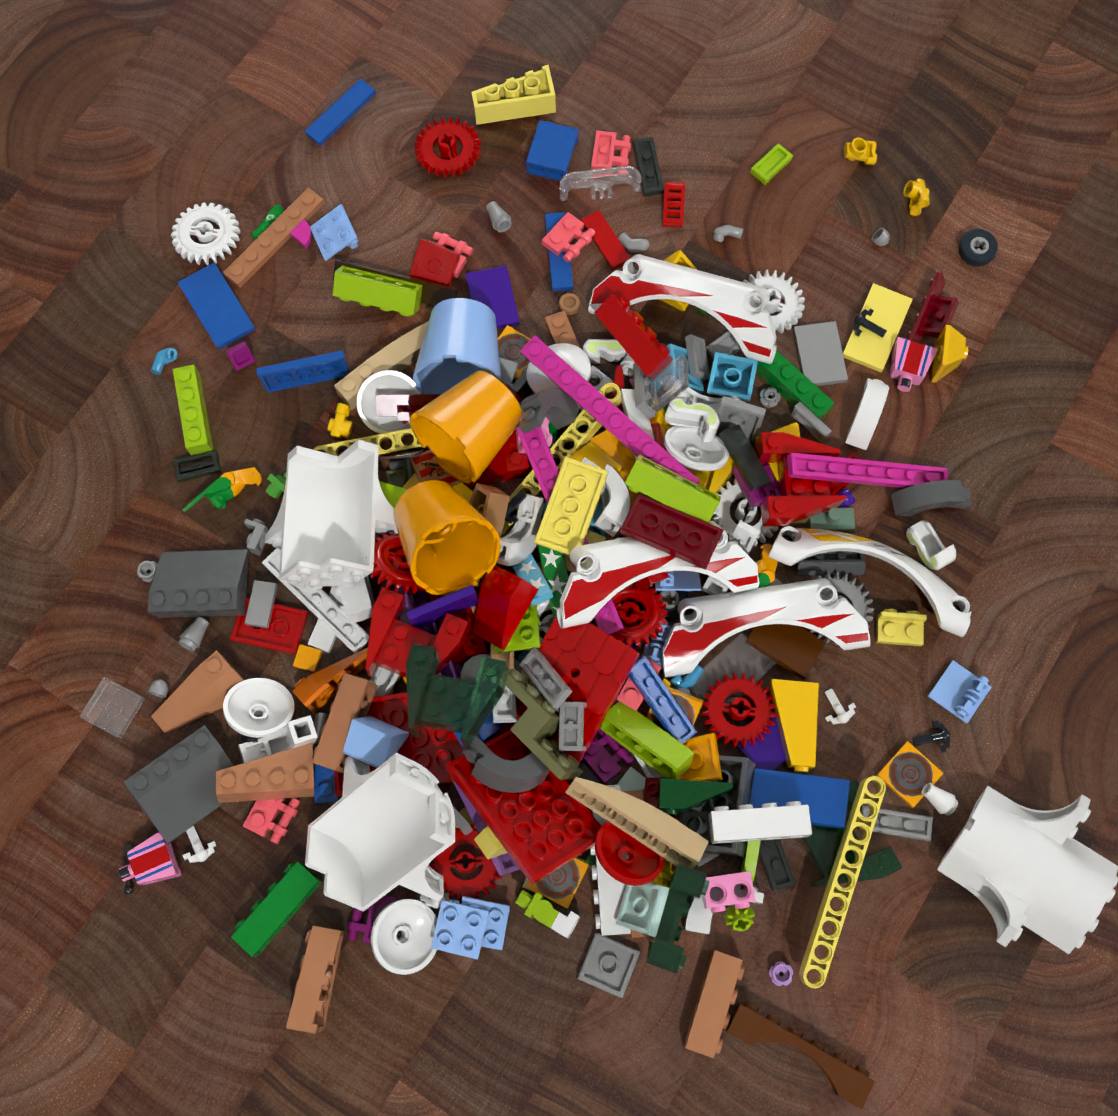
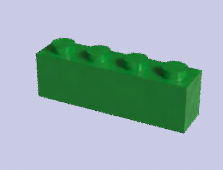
M777 350L772 364L758 361L756 373L771 387L775 388L793 407L801 402L821 421L830 413L834 402Z
M298 861L296 864L291 863L283 872L285 875L279 883L277 881L273 883L267 890L268 896L263 901L259 900L251 908L250 912L252 914L246 921L242 919L233 929L235 933L231 938L251 957H258L323 882L303 863Z

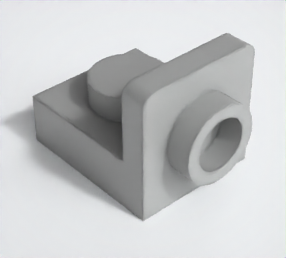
M255 518L253 521L245 519L244 524L248 529L253 530V533L251 532L247 538L246 547L251 553L260 556L266 544L264 543L265 534L269 530L265 526L266 523Z

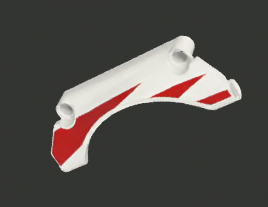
M637 254L624 263L623 271L615 270L593 289L588 308L591 314H595L594 312L611 294L623 295L628 299L630 305L652 299H671L686 302L708 312L719 320L734 336L747 358L767 364H772L777 349V345H775L777 337L770 313L764 310L770 295L763 287ZM633 262L638 264L639 270L633 267ZM753 295L759 296L762 303L755 302Z
M709 521V524L721 528L716 522ZM725 530L706 570L630 537L577 546L570 553V560L576 566V572L571 573L560 599V607L557 608V619L562 629L587 624L618 592L640 579L661 572L693 571L706 574L724 583L733 593L757 589L759 587L758 565L735 541L728 542Z
M820 578L761 587L737 593L728 592L683 599L677 607L680 623H674L662 648L663 657H661L664 677L689 674L695 669L702 658L723 640L740 631L769 624H790L812 629L833 640L843 650L870 647V634L865 618L845 598L838 599L837 591L828 579ZM829 588L826 594L820 595L822 589ZM686 609H694L690 615L683 614Z

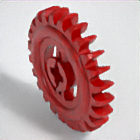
M442 116L441 124H438L433 119V127L426 123L427 131L423 128L420 129L421 135H416L417 141L414 143L416 148L415 155L417 156V161L422 163V168H428V173L435 171V176H439L442 173L444 178H447L448 174L451 177H455V173L462 175V170L469 171V166H474L475 160L479 159L478 153L481 152V140L478 138V132H474L473 125L468 127L467 121H464L461 125L460 118L458 117L456 122L453 123L450 116L448 123H446ZM456 139L459 140L463 146L462 152L459 154V156H456ZM437 141L440 155L445 159L437 157L433 151Z
M389 532L388 535L381 534L380 537H375L374 569L371 577L380 575L378 584L383 582V580H387L386 589L390 585L395 584V593L399 590L400 586H403L404 594L408 592L409 587H411L413 594L418 589L423 592L425 589L417 585L411 575L399 535Z
M632 583L612 597L624 629L610 635L622 643H627L628 647H632V643L635 642L638 649H640L642 640L649 645V636L657 640L655 631L663 632L661 625H666V619L663 617H667L668 612L664 610L666 603L662 601L663 596L657 594L655 588L650 589V586L638 590L636 584L633 585ZM626 600H636L643 604L646 612L640 611L638 605L634 602H626L621 606L617 605ZM594 620L593 624L597 627L596 620Z
M733 672L730 680L727 674H724L723 683L719 679H715L717 688L712 685L708 686L712 694L704 693V697L708 700V702L702 703V706L707 708V710L703 711L701 715L708 717L704 721V725H712L708 732L716 731V740L724 737V745L731 740L734 748L738 742L745 748L747 741L754 746L755 738L760 741L764 740L761 732L767 735L770 734V730L766 726H775V723L770 718L777 717V713L771 712L776 705L769 702L773 699V695H766L770 687L762 689L763 680L755 684V675L746 680V674L743 672L740 679H738L736 672ZM743 694L753 701L755 708L751 707L750 702L743 697L735 698L731 704L723 702L730 695ZM738 704L741 705V709H744L741 714L738 713V709H735ZM722 712L728 713L735 721H742L747 716L754 717V720L746 726L737 727L730 724Z
M474 823L471 824L473 830L468 835H464L455 826V842L433 859V863L429 864L431 868L435 869V872L444 876V893L447 890L450 891L449 899H452L457 894L458 901L460 902L464 895L472 898L474 894L477 899H481V891L489 895L488 886L497 888L493 880L502 879L497 873L492 859H487L474 839L479 833L475 831ZM465 844L477 847L483 855L476 857L470 851H461L455 859H450L452 852ZM466 855L469 859L474 861L468 864V868L466 869L464 865L459 863L451 865V863L460 862L464 860V856ZM477 865H483L480 874L470 880H461L455 877L450 869L457 868L463 873H471L476 869Z

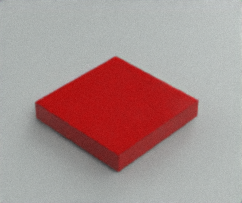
M420 239L409 276L451 286L461 254L425 239Z

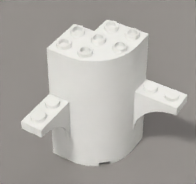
M357 440L339 456L296 446L288 453L283 500L272 527L265 534L264 542L272 544L273 547L281 548L280 580H285L292 585H309V588L312 589L339 585L350 587L354 585V582L364 579L373 572L375 532H393L395 535L398 534L394 522V508L385 498L378 480L379 445Z
M395 753L371 773L369 764L351 756L345 759L342 798L308 825L305 865L325 874V896L361 911H365L398 885L436 901L444 897V876L435 872L429 866V863L455 842V815L448 794L441 792L437 786L439 783L438 779L430 771L398 753Z
M987 786L976 801L966 825L942 858L937 870L969 890L985 905L997 927V942L1004 947L1011 940L1017 941L1023 931L1021 926L1024 925L1067 954H1070L1075 947L1079 949L1086 939L1085 934L1087 931L1092 933L1099 923L1097 917L1101 913L1106 902L1109 903L1114 897L1116 890L1113 888L1118 882V877L1116 876L1118 866L1073 839L1078 830L1076 825L1080 821L1084 823L1091 813V810L1088 809L1091 800L1086 796L1081 795L1076 801L1064 808L1042 811L1021 806Z

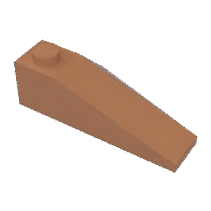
M216 650L187 677L151 717L167 734L223 708L224 699L228 691L236 684L244 681V679L226 658Z

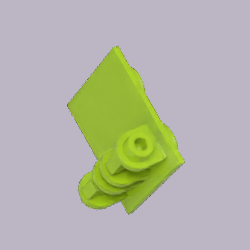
M537 605L529 606L505 650L494 645V653L532 649L533 647L540 648V618Z

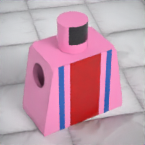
M900 337L897 338L892 348L890 377L899 380L897 388L900 391L909 392L912 384L920 385L938 348Z
M159 832L128 851L127 856L130 864L119 868L120 877L124 882L135 877L139 885H147L182 875L171 843L167 844Z

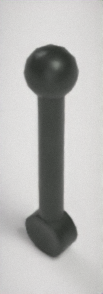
M129 844L123 847V852L126 854V865L130 864L127 852L133 849V846ZM131 879L126 881V887L124 888V893L127 895L132 894L134 891L131 886Z

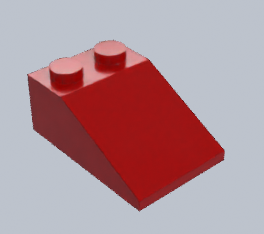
M516 429L481 474L480 479L475 482L471 481L469 484L465 483L469 489L475 488L477 483L490 485L528 476L530 467L527 454L518 453Z
M495 565L491 572L487 573L481 584L473 633L498 648L505 650L539 589L524 579Z

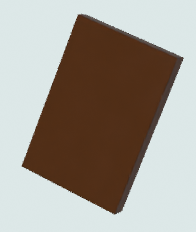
M769 624L754 627L745 643L802 680L807 676L826 642L818 639L803 627L790 624Z

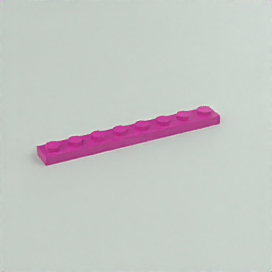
M790 453L787 455L788 477L900 488L948 480L947 468L800 453Z

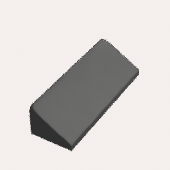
M849 551L820 553L796 563L797 575H826V573L834 575L836 572L839 575H863L866 567L863 553Z

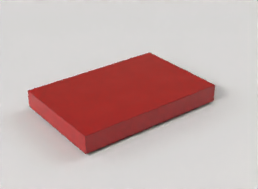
M246 598L245 615L237 616L230 640L296 655L309 612L307 610L274 604L269 629L248 626L245 624L250 598Z

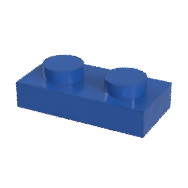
M314 764L315 804L336 803L339 800V797H335L334 770Z

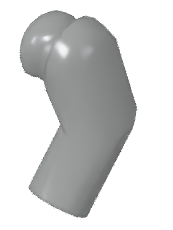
M732 225L718 227L714 230L713 240L722 242L724 236L741 239L743 229Z
M625 232L618 237L620 243L630 253L644 252L649 248L647 239H631Z

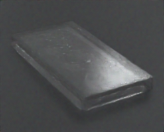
M754 627L744 630L703 668L704 672L693 686L688 687L697 698L703 700V702H708L704 697V693L712 694L708 686L712 685L717 688L715 679H719L723 683L724 674H727L731 680L733 672H736L738 679L745 672L746 680L755 675L754 683H756L777 664L745 643ZM743 694L730 695L723 703L731 704L735 698L741 697Z

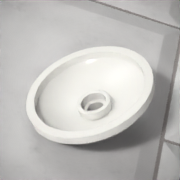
M567 343L548 346L586 381H589L591 364L587 354L581 348ZM531 362L529 363L526 376L528 384L534 393L546 388L561 390Z
M383 370L369 376L361 385L357 395V410L365 425L379 434L410 429V424H403L402 421H398V417H377L375 397L377 394H421L416 389L414 380L408 375L395 370Z
M673 426L666 432L664 437L666 450L685 467L698 471H713L722 468L729 458L728 450L722 440L716 435L710 442L702 443L699 434L700 430L696 428Z
M252 678L236 684L228 691L223 703V713L229 726L238 733L256 738L268 737L281 732L286 727L287 722L292 720L294 700L291 693L282 684L266 678Z
M401 899L390 903L379 913L372 927L371 947L376 960L383 968L396 974L407 975L423 969L433 959L437 949L431 948L437 923L434 912L418 900ZM398 931L402 933L400 939H397Z

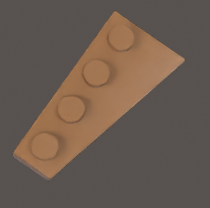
M477 483L469 503L494 526L501 538L510 496L497 487ZM487 572L477 580L478 584L475 586L481 587Z

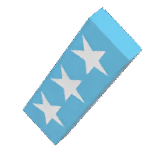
M531 553L523 562L512 565L516 576L539 589L531 602L532 606L553 598L552 591Z

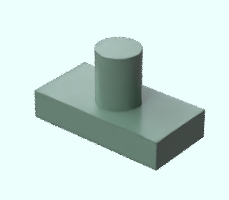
M834 507L829 511L814 515L808 519L809 529L853 532L855 530L854 508Z

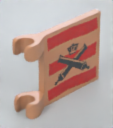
M431 450L409 457L420 483L429 480L443 481L451 486L463 483L432 459L435 455Z

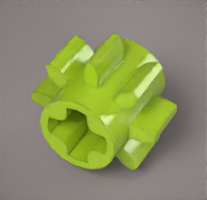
M734 904L726 907L724 918L726 925H732L733 930L745 931L751 924H754L752 917L755 914L752 906L735 909Z

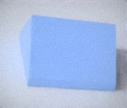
M371 716L355 718L351 721L343 753L378 768L397 753L408 738L409 732Z

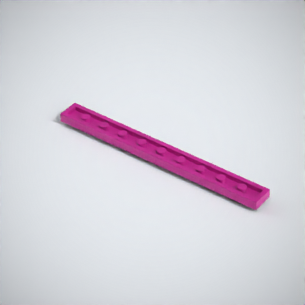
M536 335L520 350L525 358L637 457L641 455L696 484L699 483V479Z
M517 427V432L548 504L559 475L556 463L541 427L527 433H523ZM586 537L583 545L589 544ZM611 598L594 617L598 628L609 635L624 629Z

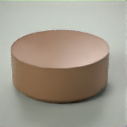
M573 293L562 295L559 300L560 311L565 310L566 315L576 314L580 309L579 297Z

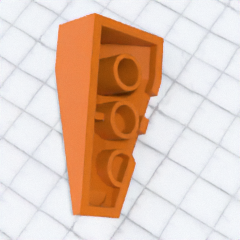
M368 648L315 672L307 678L300 679L292 692L313 714H316L337 694L338 684L343 678L344 673L357 676L366 667Z

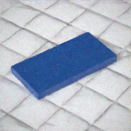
M214 262L177 282L218 350L256 330Z
M343 350L256 368L257 375L267 393L342 378L350 373Z
M755 768L749 805H753V809L763 808L762 804L777 803V807L787 806V802L801 801V805L809 806L811 825L845 829L850 780Z

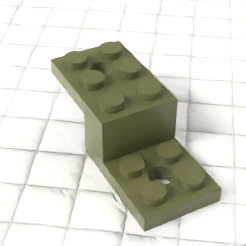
M501 669L496 676L528 707L510 730L560 780L579 778L583 773L578 767L580 765L574 757L567 756L563 751H559V742L555 739L551 740L559 730L560 707L558 709L553 708L523 670Z

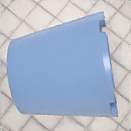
M452 298L438 303L431 312L414 369L413 380L416 383V389L421 394H443L478 370L493 375L501 382L497 326L494 312L485 304L466 298Z

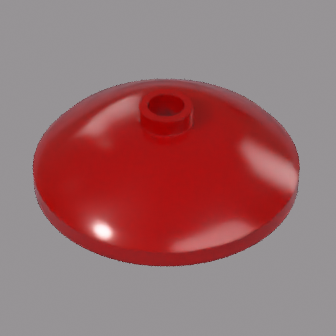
M606 821L596 834L595 852L598 861L603 869L615 880L631 886H642L652 882L661 873L665 858L611 822Z

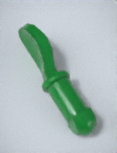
M275 205L268 212L267 217L262 219L260 225L252 232L253 239L256 240L271 225L270 223L283 213L281 205Z

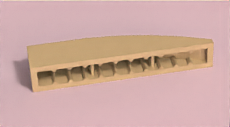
M428 322L404 334L381 349L334 385L338 396L346 405L350 406L351 411L357 407L359 389L369 376L383 370L401 372L418 359Z
M575 777L565 792L688 874L699 863L709 842L665 812L627 793L603 784Z

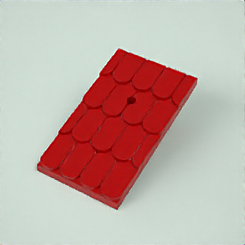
M556 616L538 650L572 690V693L564 702L587 703V708H584L583 746H586V751H563L567 756L574 757L580 764L637 661L639 653L590 623L562 629ZM515 695L518 721L528 707ZM516 722L503 723L505 726L493 733L492 738L494 739L509 731ZM559 730L551 738V740L555 739L559 742ZM566 779V782L569 784L571 779Z

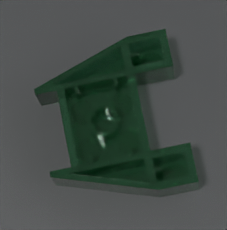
M412 643L406 663L410 731L416 738H418L421 725L462 733L460 739L464 747L468 748L504 693L509 674L506 661L482 657L476 682L436 675L440 660L436 648Z
M857 780L850 783L847 812L852 808L859 787ZM811 825L812 835L803 837L802 840L821 876V879L811 883V886H826L845 829ZM853 829V832H852L853 837H854L856 840H859L858 837H857V835H856V833H855V831H854V829ZM891 846L885 847L869 856L865 854L857 882L881 879L902 869ZM848 850L845 854V859L849 864L855 860V854L851 850ZM844 873L838 876V884L848 883V878Z
M680 864L676 865L668 882L669 892L656 937L651 936L649 939L646 963L676 974L678 969H683L687 955L683 954L684 948L674 945L673 942L679 941L683 928L679 926L681 917H686L690 903L686 902V900L694 901L700 899L701 895H706L709 881L706 880V873Z

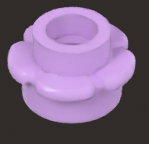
M783 961L776 962L769 970L772 982L777 986H787L791 983L792 967L786 965Z

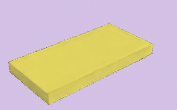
M873 283L861 312L864 309L869 311L870 308L874 310L871 316L866 315L865 318L887 330L882 338L860 326L859 329L862 330L860 336H856V332L852 331L843 352V357L882 373L913 299Z
M565 457L534 543L569 556L572 549L582 546L609 471Z

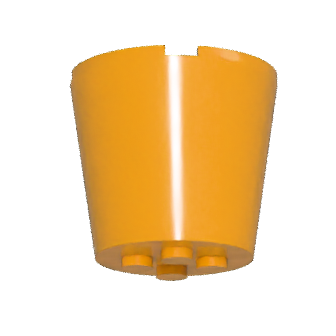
M478 370L411 415L410 426L423 448L427 446L435 455L432 459L456 479L469 484L471 481L475 482L503 447L521 423L523 412L514 395L502 382L493 375Z
M439 480L424 481L409 488L396 503L394 522L411 575L416 584L424 588L426 592L434 595H448L470 585L474 587L478 584L477 580L486 572L488 574L491 572L500 554L501 543L498 532L451 485Z

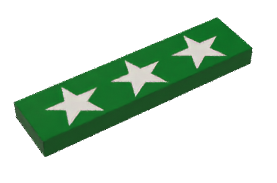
M538 545L545 580L553 594V598L549 600L553 618L555 619L557 608L560 607L561 596L569 579L563 553Z

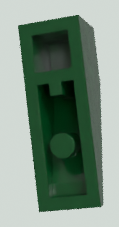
M660 778L657 783V809L670 816H677V813H682L728 793L733 788V783Z

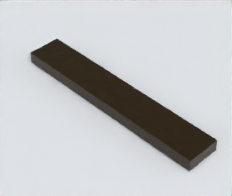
M341 259L335 260L334 276L338 268L346 266L423 285L420 302L433 306L444 300L457 298L458 288Z

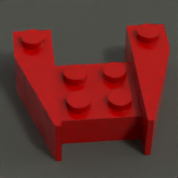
M761 432L755 441L756 455L761 463H778L782 495L767 496L761 504L763 526H786L829 511L831 508L839 507L843 503L846 495H831L829 481L788 477L787 455L790 453L838 457L841 454L840 449L784 432Z
M382 587L372 610L366 671L368 676L372 677L376 666H379L415 681L413 692L414 695L418 696L460 651L469 632V622L447 613L437 636L399 621L406 605L404 595Z

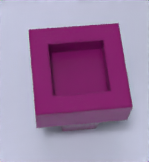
M245 341L225 350L236 371L256 362Z

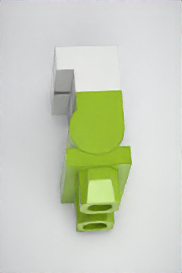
M522 890L515 902L526 909L524 915L531 919L535 918L569 939L580 919V916L572 911L568 917L558 912L549 901L544 900V897L537 892L533 897Z

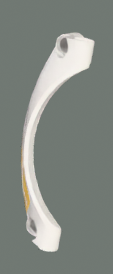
M786 526L781 529L768 557L789 566L807 557L833 551L858 552L882 559L905 573L922 590L935 612L941 629L959 637H964L971 621L968 600L959 596L926 567L885 544L849 533ZM782 536H790L793 542L787 541ZM953 604L959 606L961 612L958 611V610L953 606Z

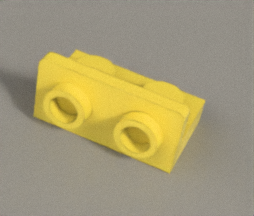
M884 609L876 617V643L909 646L924 645V622L927 620V615H922L919 611L897 613L895 609Z

